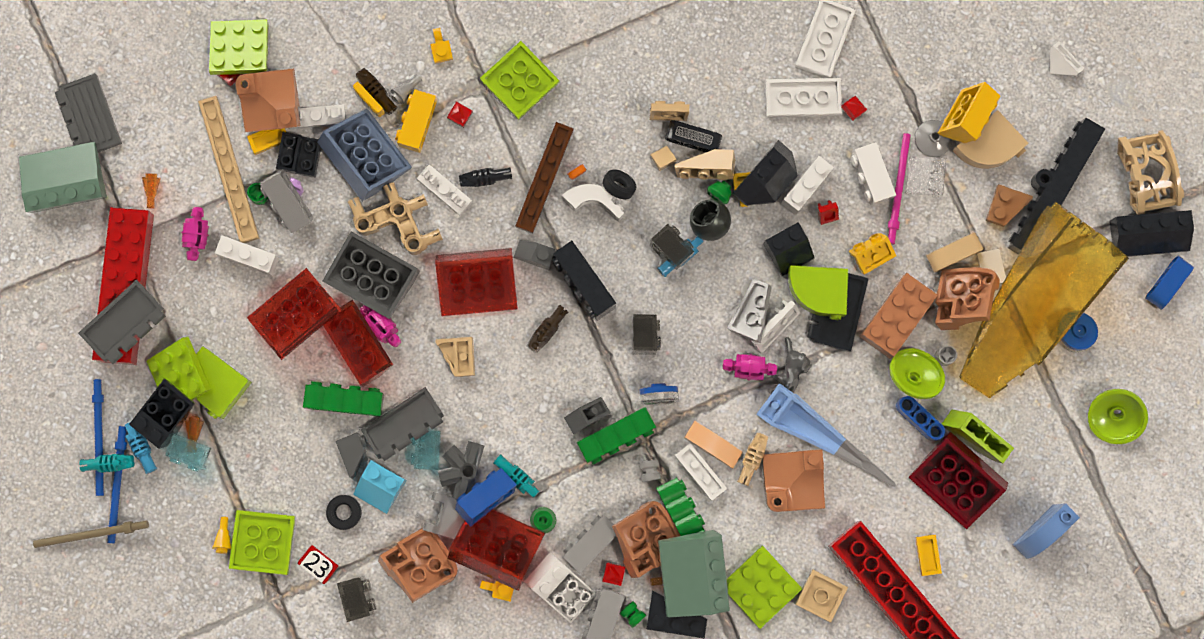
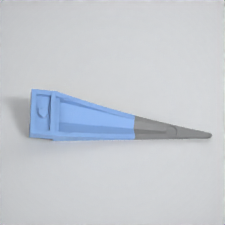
M780 383L756 415L771 426L813 444L893 487L896 486L892 479L803 399Z

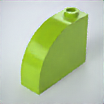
M790 266L788 268L790 291L802 308L816 315L830 316L831 320H841V317L847 315L848 269Z
M202 346L196 355L211 390L199 396L197 400L208 409L207 413L215 419L218 417L224 419L252 382Z
M952 409L941 423L944 428L952 432L967 446L995 462L1003 464L1014 449V447L972 413Z

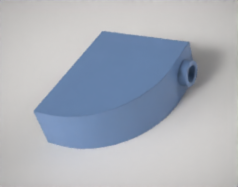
M1066 503L1053 504L1012 545L1026 559H1030L1052 545L1080 517Z

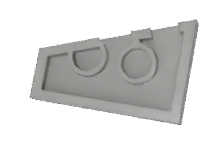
M753 278L727 329L761 343L772 287L765 282Z

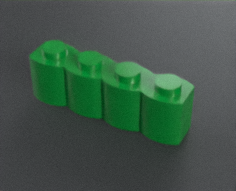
M311 381V385H305L304 409L382 416L384 393L380 392L378 388H368V391H363L359 386H349V389L341 388L342 385L330 384V387L322 386L321 382Z
M644 407L578 441L577 445L587 464L591 462L594 465L603 460L601 456L607 453L611 456L620 451L619 447L625 444L627 447L637 442L636 438L642 435L646 438L654 434L653 429L656 426L647 408Z
M676 477L656 488L660 499L672 518L680 536L704 532L703 525H705L703 518L700 514L696 515L693 509L696 507L691 497L687 498L684 492L687 488L683 480H678Z

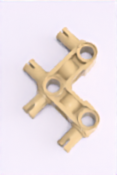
M392 182L389 183L392 191L389 190L388 185L383 186L389 200L386 205L369 212H364L359 197L353 198L356 206L352 199L348 201L354 215L353 223L355 228L363 236L377 233L380 229L391 224L395 225L401 233L402 243L411 255H419L428 248V245L443 240L439 229L425 235L420 234L412 217V211L428 206L424 194L409 201L399 196L395 183ZM403 207L404 212L401 215H396V208ZM362 222L369 223L367 229L361 230L359 228ZM417 241L419 242V247L414 250L410 249V243Z

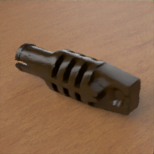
M365 68L358 71L356 78L359 83L385 109L387 114L390 115L392 114L391 111H396L398 107L387 96V90L376 77Z
M558 305L550 318H545L533 333L527 347L534 353H537L549 342L559 329L558 324L569 312L566 309L564 310L563 306Z

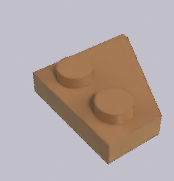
M998 184L986 221L1004 227L1033 199V196Z

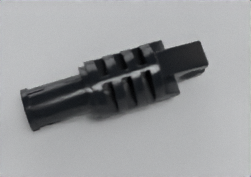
M511 167L497 170L493 168L472 170L471 172L459 175L460 186L481 187L493 185L496 181L512 179V174L504 175V173L511 172Z

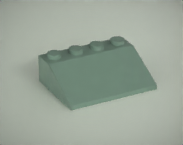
M95 142L19 157L21 193L25 212L35 213L107 198Z
M709 530L658 541L667 617L713 615L730 611L721 534L715 530Z

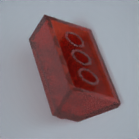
M353 299L320 319V322L360 386L364 387L394 365Z

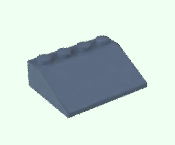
M367 108L324 130L317 142L362 202L380 192L383 186L389 185V183H392L412 168Z

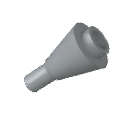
M416 75L409 82L392 89L391 98L397 104H404L414 87L422 81L421 77Z

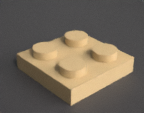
M655 101V103H651L649 120L687 121L690 104H685L682 101H676L674 104H666L665 101Z
M812 569L795 605L831 623L848 587Z

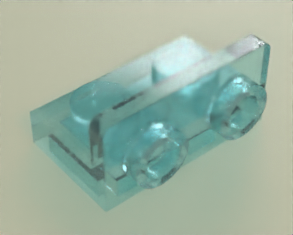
M429 431L417 440L412 437L415 453L411 454V465H414V469L439 470L441 431Z
M174 434L165 456L170 457L169 461L181 465V462L188 464V469L199 472V469H206L205 463L211 447Z

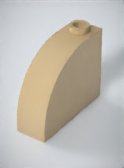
M999 110L989 117L988 123L981 131V136L976 141L961 142L953 149V152L962 161L973 167L990 169L1007 163L1014 156L1019 158L1026 151L1024 147L1029 143Z

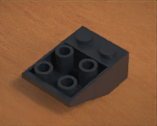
M163 379L129 425L154 446L161 449L167 447L179 432L195 403L168 380Z

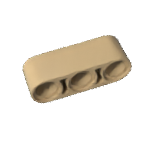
M972 233L926 255L934 273L984 249L976 233Z

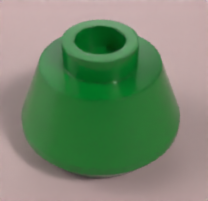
M717 181L707 188L708 195L724 205L729 203L732 194L731 186L725 181Z
M547 507L537 508L530 517L531 527L541 534L551 532L557 521L555 513Z

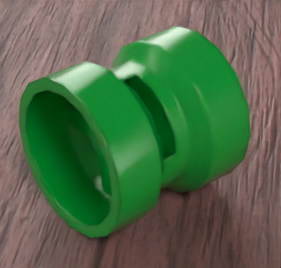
M254 183L249 186L247 194L254 204L264 205L268 202L269 198L263 195L260 183Z
M634 601L629 603L619 613L622 618L628 620V624L632 628L646 616L643 611L637 608V604Z

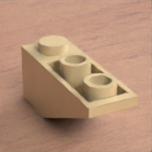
M714 149L675 164L676 175L678 178L733 179L736 161L734 150Z

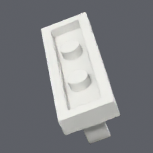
M345 105L299 108L301 126L289 129L336 125L346 119Z
M430 165L417 177L420 183L459 216L472 203L470 198Z
M783 300L784 308L782 310L775 308L777 314L764 327L761 343L751 340L757 351L761 354L800 314L794 302L790 301L787 303Z
M688 444L675 455L711 501L727 489L691 444Z

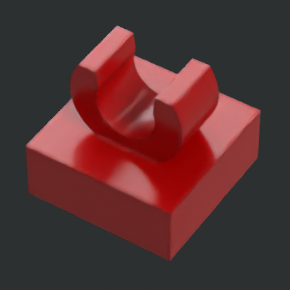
M828 200L827 205L824 206L818 203V220L821 225L839 220V210L836 202L832 203Z

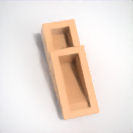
M696 421L693 422L684 439L732 469L743 453Z

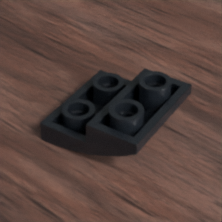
M282 132L276 169H283L285 172L316 178L321 147L317 143L319 139Z

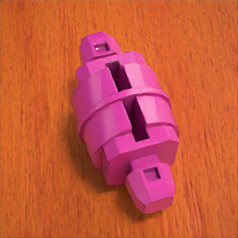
M193 207L191 212L192 218L185 219L183 231L181 232L182 247L189 248L186 251V258L190 261L198 260L200 253L198 249H205L207 238L209 237L208 221L202 220L204 210L201 207Z
M365 305L360 308V313L365 317L362 322L371 336H374L377 341L388 342L393 347H398L401 344V339L396 334L398 328L391 318L388 319Z
M736 354V361H733V359L723 360V370L730 372L733 370L735 378L747 379L748 381L763 380L764 374L768 376L777 374V365L772 363L765 364V357L752 354Z

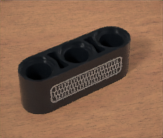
M671 120L665 140L706 153L719 149L723 136L717 132Z

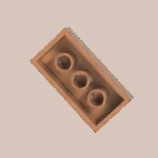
M905 273L859 337L889 359L893 358L938 294L908 273Z

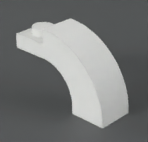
M595 184L579 185L569 189L562 195V200L575 212L584 205L597 204L603 207L618 222L624 217L623 207L617 202H612L616 197L608 193L603 186Z

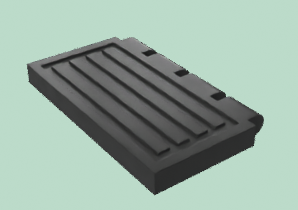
M96 73L60 86L61 90L56 91L55 96L59 106L66 104V106L60 108L65 123L72 122L67 124L66 127L71 140L79 139L73 142V146L95 142L97 152L99 153L122 144Z
M135 280L78 334L103 361L107 362L109 360L114 364L123 356L120 351L121 348L128 352L138 342L134 337L135 335L142 339L153 329L149 324L150 321L156 326L166 317L162 312L164 308L138 280Z
M424 387L361 429L377 458H382L386 461L396 454L394 449L397 448L401 451L412 443V437L417 440L429 432L427 427L430 426L431 429H434L443 423L441 418L444 415L427 388Z

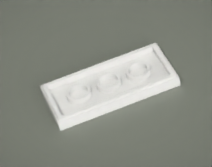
M820 0L795 67L824 78H831L856 10L830 0Z
M841 78L765 80L766 118L842 116Z

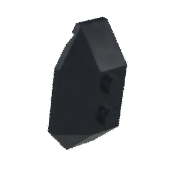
M778 140L732 194L746 206L775 203L798 176L793 152Z

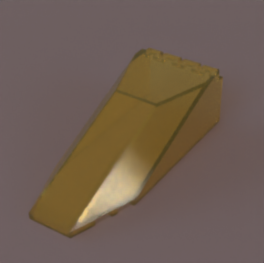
M1057 202L1052 207L1047 206L1037 220L993 300L990 320L981 322L959 377L961 380L988 398L1008 386L1006 383L1018 375L1020 377L1025 375L1024 371L1034 364L1040 365L1129 259L1111 241H1108L1106 237L1096 232V230L1082 222L1081 219L1071 212H1067L1068 210Z

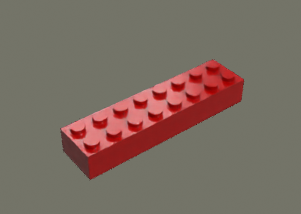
M110 207L97 315L135 280H138L146 288L154 214L149 210ZM137 335L134 337L138 342L128 352L121 348L120 351L123 356L114 364L137 365L140 340ZM93 350L92 360L101 363H111L109 360L107 362L103 361Z
M862 521L854 523L828 545L905 639H960Z

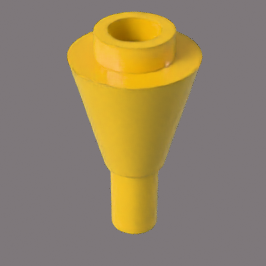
M221 517L220 529L212 547L219 554H227L228 550H231L228 517Z

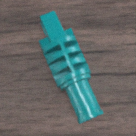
M124 454L99 455L96 459H81L79 465L87 466L79 468L81 472L97 470L100 473L121 471L135 466L134 456Z
M502 454L493 462L499 469L502 468L517 484L516 488L521 493L527 492L532 497L539 493V490L533 485L535 481L518 465L513 466Z

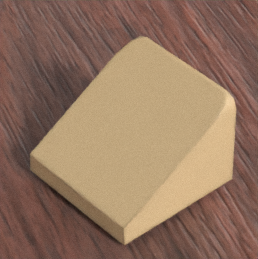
M667 146L650 154L659 171L676 163L677 160Z

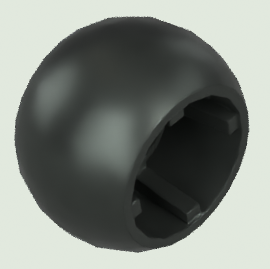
M713 199L704 200L693 208L690 215V226L694 234L700 239L715 241L725 236L729 231L731 214L728 208L720 201Z

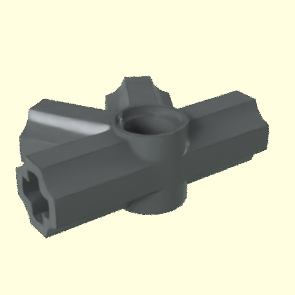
M468 441L465 454L453 445L442 456L452 467L438 470L442 487L456 484L453 498L458 499L462 494L465 493L467 495L472 491L484 445ZM467 466H471L474 469V473L470 477H466L463 474V470Z

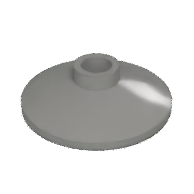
M928 120L922 123L916 130L915 144L924 155L938 157L950 149L953 139L938 134L943 122ZM932 134H937L938 139H933Z

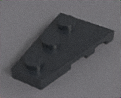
M652 590L647 630L705 639L707 619L701 615L667 617L664 596Z

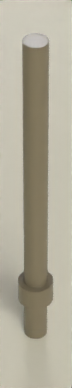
M147 520L135 523L129 521L118 526L38 539L33 541V546L38 548L123 532L125 534L134 533L135 530L149 528V522Z

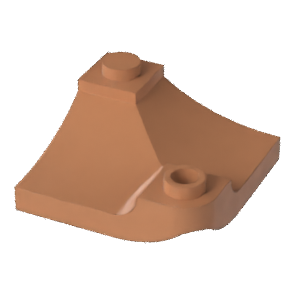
M294 68L243 74L237 78L236 89L241 102L245 132L301 126L298 111L300 105ZM244 80L248 83L246 88L242 84Z
M987 268L942 269L937 291L938 296L935 301L938 305L935 324L939 329L959 330L960 326L968 323L990 320L994 292L999 289L1000 279L993 270Z
M822 449L764 454L762 463L767 506L771 511L784 512L825 508ZM776 498L781 501L779 506L774 504Z
M649 501L643 504L637 511L612 526L622 549L623 563L631 578H639L651 569L661 566L659 540L680 536L667 510L656 501Z
M423 528L399 541L395 547L381 554L378 560L386 574L394 579L412 603L436 588L450 583L457 575V565L439 536L435 533L422 530ZM448 571L450 575H445L443 572Z

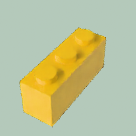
M414 89L413 95H409L407 100L409 107L407 112L404 111L401 122L403 125L401 130L398 129L395 138L399 147L421 153L438 101L436 95Z

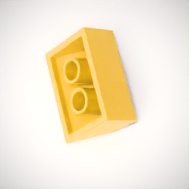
M986 82L962 89L940 127L938 134L962 143L976 141L981 136L983 127L988 123L991 112L997 107L1000 95Z

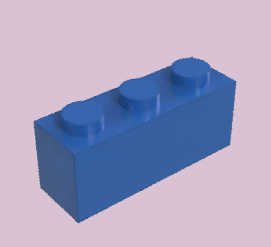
M502 468L496 472L492 471L488 474L485 481L476 483L472 487V491L467 495L465 493L456 500L455 510L471 527L512 495L517 484Z

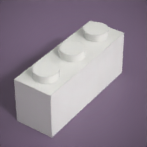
M877 143L855 149L852 153L851 161L853 166H857L859 171L858 179L860 184H863L865 187L864 195L867 202H870L871 206L893 199L896 193Z
M818 156L781 204L797 215L834 167Z
M221 236L215 254L221 258L273 276L279 261L275 254L225 236Z

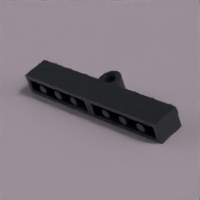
M1084 118L1081 122L1077 121L1072 129L1074 131L1072 138L1070 136L1067 138L1063 145L1066 147L1063 153L1060 152L1054 161L1057 163L1054 169H1042L1031 179V185L1037 191L1036 194L1038 196L1035 201L1032 200L1028 205L1027 210L1029 212L1027 216H1023L1018 223L1020 228L1017 233L1013 232L1008 240L1010 242L1008 249L1027 260L1034 255L1105 131L1104 127L1088 118ZM1040 177L1045 180V183L1041 182Z

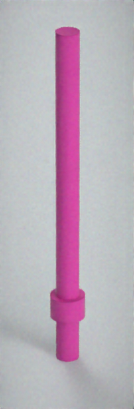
M908 133L903 134L895 187L896 196L893 200L891 220L888 221L887 227L889 229L888 238L892 245L895 244L896 232L899 230L900 225L898 219L911 134Z

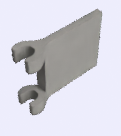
M433 492L431 500L441 502V510L436 525L424 522L422 530L474 544L480 520L470 527L455 510L456 498Z

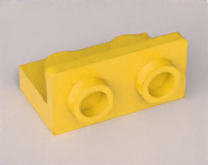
M882 233L871 235L869 240L853 246V249L849 250L850 255L855 258L861 273L864 275L896 257L889 238Z

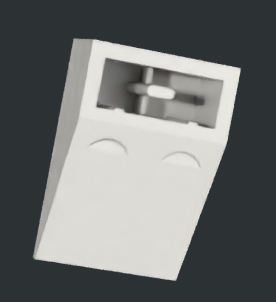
M551 552L524 581L570 623L596 596V593Z

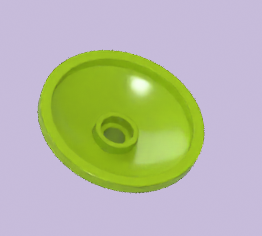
M914 348L903 349L897 352L890 362L889 369L893 382L908 396L916 399H931L937 396L945 385V374L942 366L932 355L925 351Z
M1111 389L1102 392L1092 401L1088 410V423L1092 432L1099 439L1111 444H1126L1134 441L1144 432L1148 423V411L1143 400L1135 393L1125 389ZM1115 410H1120L1121 413H1120V414H1115L1114 411H1115Z

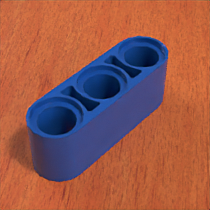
M1179 255L1176 256L1145 298L1162 310L1182 286L1194 267Z
M905 396L897 401V411L926 439L936 441L944 437L945 428L913 397ZM904 400L910 403L909 410L903 409L902 402ZM917 414L924 416L923 424L917 422ZM932 427L938 429L939 434L937 437L931 435Z

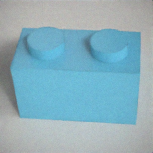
M370 460L353 495L387 514L407 480Z

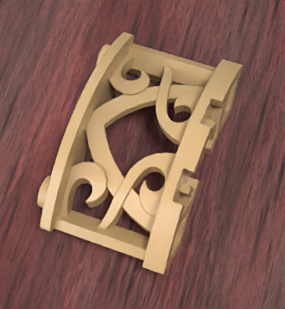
M1160 130L1157 134L1127 139L1126 136L1118 138L1117 154L1124 165L1125 171H1130L1132 181L1128 182L1130 206L1137 215L1145 214V211L1174 205L1181 206L1184 190L1181 187L1179 168L1171 146L1170 137L1166 136L1163 130ZM1154 144L1149 150L1147 149L1146 145ZM1137 158L1140 160L1143 158V163H1138ZM1149 158L1157 161L1165 168L1157 184L1151 177L1141 174V170L1147 166ZM1144 181L1149 183L1147 188H1144ZM1169 188L1170 198L1160 200L1158 191L1160 190L1161 195L1166 196V189ZM1152 196L1154 197V201L1145 203L1146 200Z

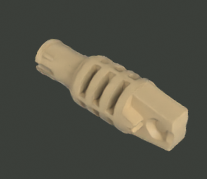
M756 433L743 459L742 465L744 467L737 482L749 486L754 470L757 471L764 456L768 436Z

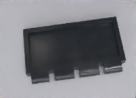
M848 273L847 315L841 317V320H831L830 316L812 314L811 321L818 324H810L807 337L814 339L813 343L851 352L869 278Z

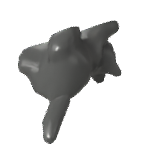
M785 337L787 347L785 370L782 374L775 375L774 377L778 380V383L794 392L799 384V375L807 373L811 364L806 354L793 350L792 341L789 337Z

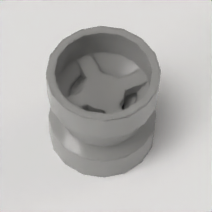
M950 345L943 346L935 352V359L941 366H948L954 363L958 356L956 349Z
M658 460L639 463V467L643 472L641 476L642 482L661 479V475L657 471L659 466Z

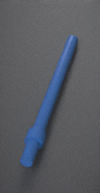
M101 379L93 380L94 395H92V403H94L95 459L99 455H103L102 403H104V395H102ZM95 470L96 496H104L103 473Z
M119 426L118 439L115 441L114 448L116 449V454H124V450L127 449L125 426ZM122 470L114 472L109 527L117 526ZM116 534L108 535L107 543L115 544Z

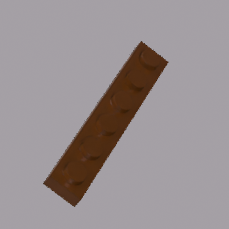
M558 122L555 123L516 222V228L534 233L574 128Z

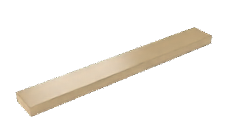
M213 96L200 100L198 103L239 241L247 243L260 239L218 97Z

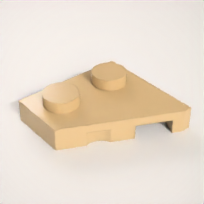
M473 337L436 339V344L441 349L443 357L448 362L455 377L475 376Z

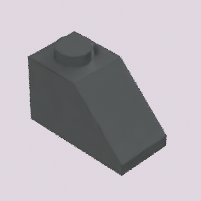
M520 240L513 258L550 270L555 249L540 243Z
M600 397L579 407L564 417L572 433L576 434L611 414L603 398Z
M354 433L335 441L350 478L356 477L367 452L365 449L368 446L364 435L360 436L359 433Z

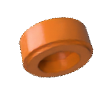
M582 164L567 175L571 180H574L585 173L587 169Z

